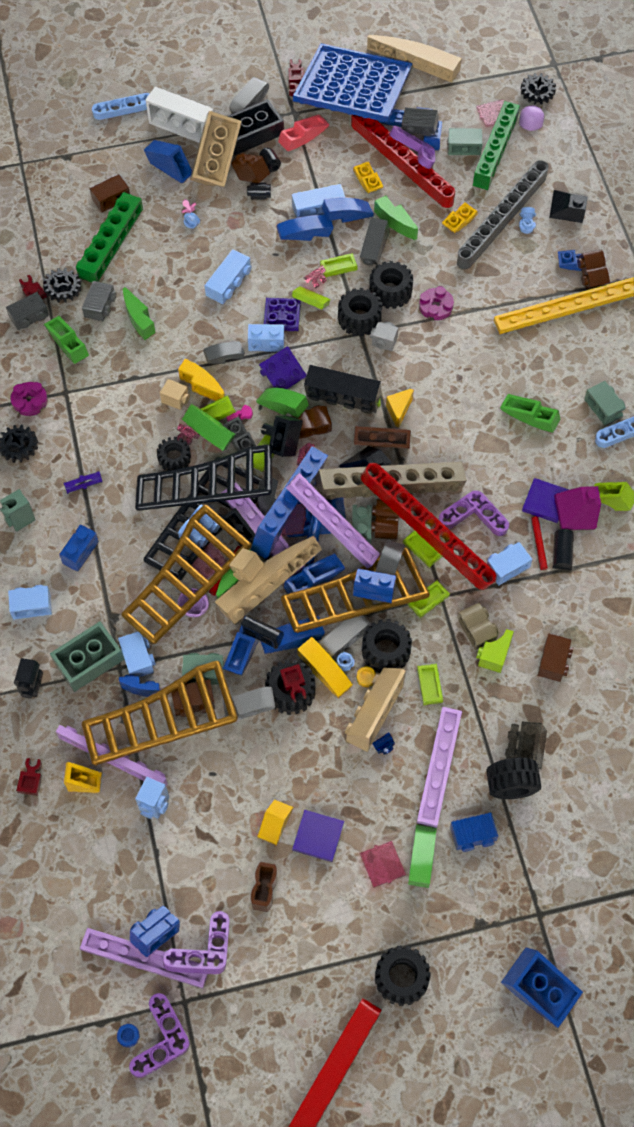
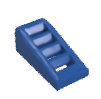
M438 121V129L435 135L424 136V142L431 145L435 150L440 149L442 121Z

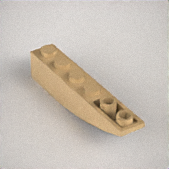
M368 35L367 49L392 59L410 62L412 67L451 83L461 69L462 58L435 47L395 37Z
M312 536L265 561L263 563L264 566L251 582L245 580L238 581L215 601L221 612L235 625L322 550L316 538Z

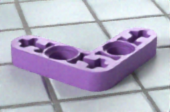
M393 126L389 133L390 136L417 151L418 162L425 168L431 169L435 163V149L407 131Z
M480 491L470 492L442 511L438 519L448 529H451L475 513L492 533L497 536L505 535L509 527L508 520ZM473 498H474V499H478V498H479V503H478L477 501H474V502H473V501H472ZM462 506L466 508L467 511L463 514L458 513L456 510L457 507ZM491 510L493 515L487 517L483 514V511ZM451 517L450 522H448V521H445V522H444V521H443L444 518H445V519H449V518ZM497 524H498L499 526H500V525H504V526H503V529H502L501 527L497 528Z
M222 911L215 912L211 916L208 951L169 949L163 955V966L165 969L171 972L222 973L226 968L229 916ZM218 919H222L221 931H217ZM215 938H221L224 944L221 947H215L212 941ZM172 956L176 959L174 964H170ZM182 957H185V965H182ZM192 957H198L201 963L197 966H191L188 961ZM204 958H207V966H204ZM215 959H219L217 967L213 963Z
M161 993L154 994L150 998L149 1008L165 1040L131 1060L129 1069L133 1076L137 1078L146 1077L185 1054L190 1046L189 1039L169 1000ZM159 999L160 1001H165L162 1004L165 1012H167L169 1009L171 1011L170 1013H166L163 1016H161L160 1019H158V1016L162 1014L159 1008H153V1006L156 1005L155 1000ZM167 1018H173L176 1022L175 1027L171 1030H166L163 1027V1022ZM179 1029L181 1030V1032L177 1033L181 1041L185 1040L183 1043L184 1048L181 1050L178 1047L174 1048L176 1041L173 1036L170 1039L168 1038V1035L176 1033ZM158 1049H163L166 1052V1057L161 1062L155 1061L153 1057ZM149 1055L154 1066L151 1067L148 1063L143 1067L144 1071L142 1073L138 1070L134 1071L137 1067L136 1063L138 1061L141 1064L147 1062L148 1060L145 1057Z

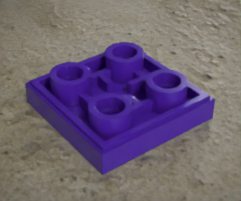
M266 297L264 324L284 325V331H299L301 301L298 299Z
M534 478L522 512L558 524L559 519L554 495L569 489Z
M304 809L292 851L333 862L344 821Z

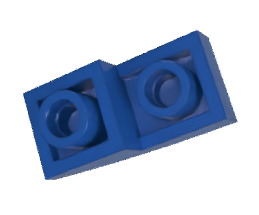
M575 250L558 251L559 267L582 271L577 264V260L582 253L576 254Z
M128 674L124 677H119L122 689L139 696L148 697L161 690L159 683L154 681H146L144 684H141L139 676Z

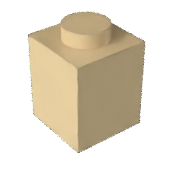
M170 379L166 381L160 391L161 403L179 410L182 409L184 404L188 403L190 398L187 386Z
M242 548L229 566L235 578L240 581L251 582L264 564L257 553Z

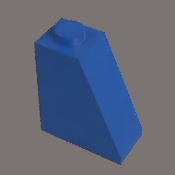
M154 140L144 149L150 164L178 182L183 183L191 176L192 169L180 145Z

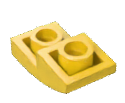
M369 161L353 168L357 179L367 193L383 188L377 172L374 173Z
M464 202L456 212L452 211L442 224L453 233H456L469 224L478 215V212Z

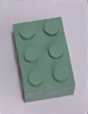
M101 621L50 653L53 663L74 692L125 660L122 650Z

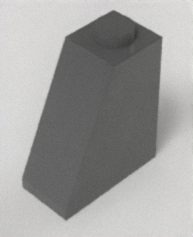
M370 218L360 254L361 261L366 265H378L390 233L387 220Z

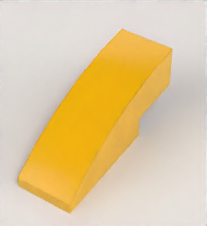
M186 358L178 369L179 378L190 383L193 392L214 401L225 397V393L219 383L205 369Z
M313 637L297 649L298 656L337 698L341 697L353 686L337 663Z

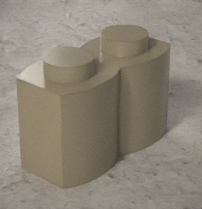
M479 603L458 612L457 615L462 629L467 634L475 650L483 647L485 641H496L499 633L495 623H491L488 619L489 613L487 609Z

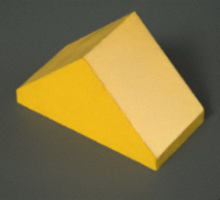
M408 389L386 398L387 410L395 426L398 428L413 400V389Z
M67 762L64 784L68 792L98 793L100 792L102 772Z
M274 799L264 814L258 838L277 846L293 807Z

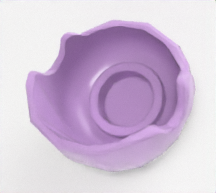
M527 106L522 109L519 119L521 127L533 131L543 126L544 113L541 108Z
M191 588L190 590L195 594L199 589ZM182 592L177 600L180 607L189 600ZM205 594L185 615L196 618L206 613L209 608L208 596Z

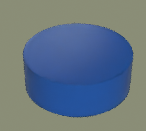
M125 1024L119 1028L117 1040L123 1047L131 1048L139 1041L140 1033L136 1026Z

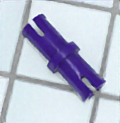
M97 471L96 473L86 476L80 475L77 479L64 482V486L68 494L82 488L85 490L88 486L102 483L103 481L100 472ZM90 479H91V481H88V482H85V483H82V484H79V485H76V486H75V484H78V483H81V482H84V481H87V480H90Z

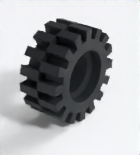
M168 437L167 442L165 439L162 440V444L159 443L157 448L159 465L162 466V469H167L168 471L180 469L183 466L188 467V463L190 464L191 453L187 442H183L182 438L178 441L177 437H174V440ZM170 451H179L181 453L180 457L176 459L167 457Z

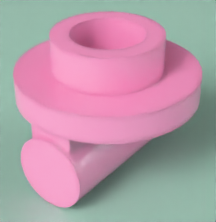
M184 199L182 204L186 208L181 211L182 214L185 212L190 214L195 210L194 206L197 204L194 202L189 205V201Z

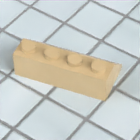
M212 111L207 113L190 180L205 185L225 187L241 125L240 120Z
M383 668L380 674L377 673L372 682L374 684L373 688L367 690L363 698L365 700L363 706H358L354 717H356L353 724L349 723L345 730V734H347L346 742L366 752L369 751L404 686L406 670Z

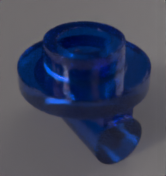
M388 732L374 741L372 745L378 754L383 753L385 755L394 749L395 742Z

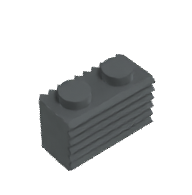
M405 107L401 124L402 129L412 135L415 133H420L424 136L435 135L439 120L438 110Z
M98 281L92 282L82 306L85 318L103 322L105 317L109 316L111 302L116 300V292L113 285Z
M38 292L6 306L8 316L17 330L27 328L33 322L41 321L49 315L47 306Z

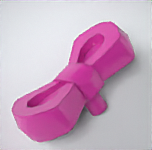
M244 405L241 411L238 410L236 413L227 416V422L238 416L240 420L251 419L253 416L251 407Z

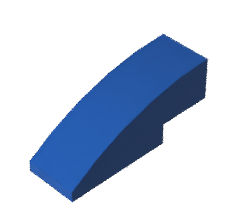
M347 197L323 200L322 210L328 221L341 219L342 223L374 217V213L367 201Z
M325 215L299 217L281 222L276 226L281 240L311 241L314 236L329 237L334 228L332 221H328Z
M334 553L304 567L301 573L288 578L285 581L284 589L289 594L326 583L345 570V567Z
M242 625L235 636L223 667L224 670L241 676L247 668L259 642L256 638L245 634Z
M306 618L298 620L299 624L310 622V619ZM289 623L276 628L284 633L277 649L261 642L265 654L299 648L311 637L316 641L321 640L325 631L322 626L295 633Z

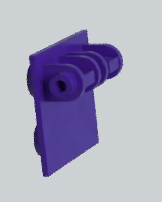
M288 346L259 364L262 369L260 370L263 377L266 376L274 388L288 389L307 376Z

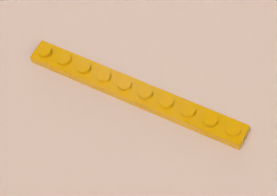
M634 277L494 316L493 321L499 334L630 298L634 296Z

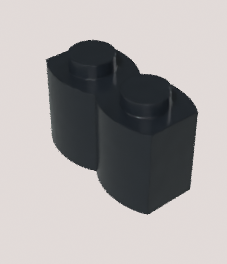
M21 658L14 679V684L17 686L20 695L28 699L37 697L43 677V671L39 669L40 664L35 660Z

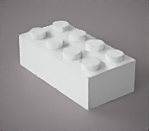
M154 87L146 99L149 124L195 142H200L206 115L209 111L213 112V108L158 87Z

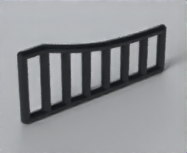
M269 444L251 446L199 465L138 475L135 509L137 511L270 495L272 493V447ZM264 452V488L253 489L254 454ZM246 456V490L235 492V460ZM228 463L227 493L216 494L217 467ZM209 469V495L198 496L199 472ZM191 474L190 497L179 499L180 476ZM173 477L172 499L161 501L162 479ZM155 480L154 501L143 503L144 481Z
M228 463L221 465L228 469ZM235 465V473L246 478V470ZM209 469L206 470L198 482V494L209 495V489L204 487L209 480ZM217 474V483L227 488V479ZM253 474V483L259 485V482L264 479ZM250 497L254 504L258 502V497ZM218 501V503L232 509L226 501ZM201 504L185 505L178 509L143 558L146 564L159 571L162 569L164 564L153 559L158 550L171 556L174 549L163 543L168 536L180 540L178 531L174 530L175 526L179 521L185 523L189 519V517L184 515L189 507L196 510ZM220 527L216 533L212 534L217 536L223 528ZM208 541V543L204 547L200 548L204 550L210 542ZM194 552L189 557L180 553V556L190 565H193L198 558ZM182 567L178 572L172 568L170 569V572L180 581L187 573Z

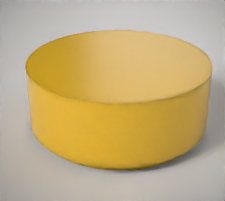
M368 666L360 668L356 675L358 684L362 687L372 686L376 672Z

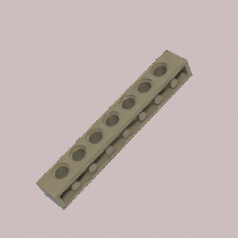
M462 461L381 466L409 493L457 492L462 490L467 481ZM366 467L319 469L315 478L317 491L327 500L343 497L349 499L359 496L366 498L376 495L361 481V474ZM368 472L372 477H375L373 473ZM383 485L386 490H389L386 485Z

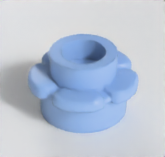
M524 207L521 208L519 215L522 219H533L536 213L534 208Z
M191 212L184 215V225L187 228L193 229L200 223V219L195 213Z
M531 218L521 219L519 222L520 230L525 234L531 233L536 227V223Z
M347 652L340 653L336 657V663L342 671H349L355 664L352 655Z

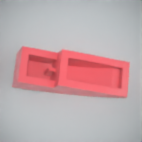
M320 115L296 121L294 127L281 131L278 142L287 151L294 150L321 134L329 127V123Z

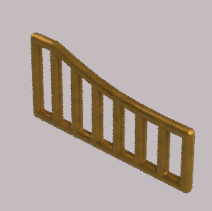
M203 505L189 519L180 540L162 569L139 596L121 613V616L151 644H156L230 569L229 564L242 548L249 550L252 544L208 505ZM205 514L242 545L235 553L198 522ZM193 528L229 558L222 567L189 539ZM185 545L216 572L209 580L180 556ZM175 562L202 585L195 594L170 572ZM164 578L189 599L182 607L158 587ZM152 592L175 612L168 621L145 601ZM138 607H141L162 626L154 635L131 615Z
M404 547L402 556L420 590L419 593L409 594L397 569L395 583L402 597L392 599V603L381 602L374 605L371 599L362 598L366 607L355 609L344 584L353 579L355 581L356 569L326 583L282 595L281 602L293 631L299 633L428 598L430 593L408 548ZM380 556L370 568L367 569L365 566H362L358 569L375 572ZM337 587L347 612L336 614L326 590ZM319 593L329 616L318 619L308 596ZM300 598L310 619V622L299 624L290 601Z
M213 661L196 666L170 685L140 701L106 714L83 720L81 725L93 765H98L237 722L238 716L221 663ZM211 670L215 671L229 715L220 719L216 717L203 676L204 672ZM194 677L196 678L209 722L197 725L185 687V683ZM176 689L179 691L190 727L181 731L177 730L167 697L168 694ZM158 700L161 702L170 734L161 737L157 735L149 708L150 704ZM139 709L142 710L150 740L142 743L137 741L130 713ZM122 716L130 746L118 750L110 720ZM102 723L110 752L98 756L91 726Z

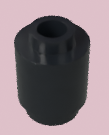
M264 148L260 151L259 156L263 157L269 171H277L281 166V161L274 150Z
M250 182V186H247V196H250L251 200H267V198H271V184L266 182Z

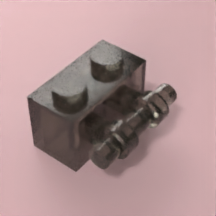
M522 721L521 730L519 731L518 724H511V730L508 731L507 736L509 739L508 748L505 749L506 759H533L537 761L539 769L542 770L547 730L542 723Z

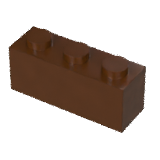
M355 426L354 445L410 449L411 430Z

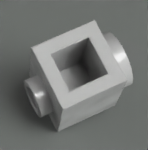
M378 322L376 328H372L370 334L372 346L393 351L398 338V327L391 322Z

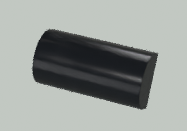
M236 508L222 517L253 544L256 534Z
M559 529L554 533L553 569L572 570L574 533L571 530Z
M247 615L241 622L245 634L275 649L278 648L283 639L284 633L250 615Z

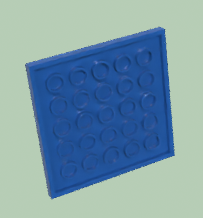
M320 43L293 95V101L317 108L343 112L348 115H357L380 122H388L411 72L412 63Z

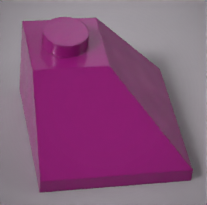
M598 486L578 487L554 495L560 529L595 530L597 528L601 508Z

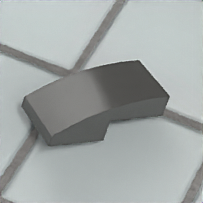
M240 341L219 343L206 347L203 350L207 362L212 364H225L226 358L243 359L245 354Z
M239 416L222 425L236 434L231 443L237 451L256 446Z
M272 478V493L267 496L258 497V509L264 516H266L276 501L275 493L278 481ZM264 480L259 482L258 489L264 488Z
M386 540L375 572L395 575L405 545Z

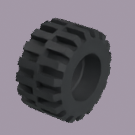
M382 262V265H376V269L373 268L370 274L369 290H371V293L375 292L377 297H380L382 306H385L386 309H389V307L396 309L397 306L402 307L403 303L407 304L412 296L413 274H411V270L407 269L405 264L400 265L401 262ZM387 283H393V284H396L397 286L390 287V286H386L385 284H387Z
M354 288L351 292L348 290L346 295L341 296V300L338 302V323L343 330L346 329V333H353V336H357V334L360 336H364V334L370 335L372 328H376L377 323L381 322L382 302L375 292L371 293L369 289L363 290V288H360V290H356ZM356 310H363V311H365V312H367V313H365V314H356V313H354V311H356Z
M386 619V622L378 620V624L374 622L371 624V628L367 627L362 638V656L365 659V663L367 665L371 664V668L374 670L377 668L378 673H381L383 668H403L406 662L409 661L412 647V638H410L409 631H405L406 627L403 624L399 626L398 621L392 623L391 619ZM382 640H389L394 642L398 648L391 653H384L378 650L375 645Z
M286 660L284 664L280 661L277 663L278 667L273 666L271 672H268L266 675L265 687H272L275 709L278 708L279 713L283 714L286 711L287 715H291V712H295L296 715L300 713L301 709L304 712L307 710V705L311 706L312 699L315 698V677L312 674V670L310 668L306 669V664L303 662L300 668L306 684L302 686L306 691V699L303 698L301 693H297L295 695L296 702H293L291 694H285L279 689L283 683L280 670L299 664L298 660H294V663Z
M504 759L491 764L486 769L489 793L494 798L519 799L531 796L541 790L538 763L533 759Z
M402 945L397 946L396 949L390 948L387 953L384 952L376 966L375 984H377V990L379 993H382V997L385 1000H390V1003L393 1005L398 1003L399 1006H404V1004L412 1005L414 1001L421 999L427 991L431 978L429 963H426L425 956H421L417 949L413 951L410 946L402 948ZM399 964L409 966L415 973L414 983L409 987L396 986L390 979V970L394 966Z

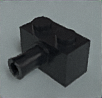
M275 416L273 426L267 423L262 425V428L266 429V431L261 430V433L271 437L269 445L272 447L273 454L281 457L296 455L303 420L291 416Z

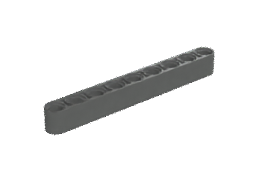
M543 160L536 161L461 246L457 257V266L459 268L469 269L545 182L548 172L547 162Z

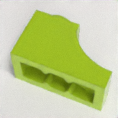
M627 482L595 483L594 486H598L602 504L610 506L615 511H631L634 504V491Z
M506 629L503 636L494 642L485 641L484 647H479L476 658L480 659L478 666L501 673L514 631Z

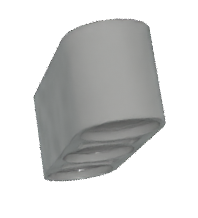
M256 77L251 78L231 101L230 111L235 113L259 103L266 96L269 84Z
M364 616L344 620L325 636L319 644L335 660L340 653L345 652L365 634V630L367 627H371V623Z
M262 687L232 697L238 720L275 709L272 687ZM223 700L224 712H225V717H226V716H229V715H228V712H227V708H226L225 702H224V700Z

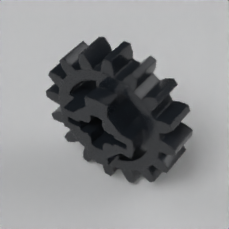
M534 73L533 76L528 75L527 78L523 79L520 88L523 99L528 98L529 103L534 101L535 105L537 102H540L542 105L543 101L548 103L549 99H553L556 92V83H553V79H548V75L543 77L542 73L539 76Z
M57 268V272L51 270V275L46 274V279H43V290L46 292L47 297H51L52 301L56 298L57 303L61 300L67 303V299L73 301V296H79L78 292H81V279L78 278V274L74 275L73 270L67 272V268L63 271Z
M13 425V429L7 427L6 433L1 432L0 454L7 461L11 458L12 462L15 463L16 459H19L20 463H22L23 458L29 460V455L34 456V450H38V439L30 427L24 429L23 425L19 428Z

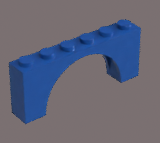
M313 446L310 448L258 526L251 551L266 560L268 559L299 502L286 487L299 473L315 487L316 475L319 469L324 468L328 457L327 454Z

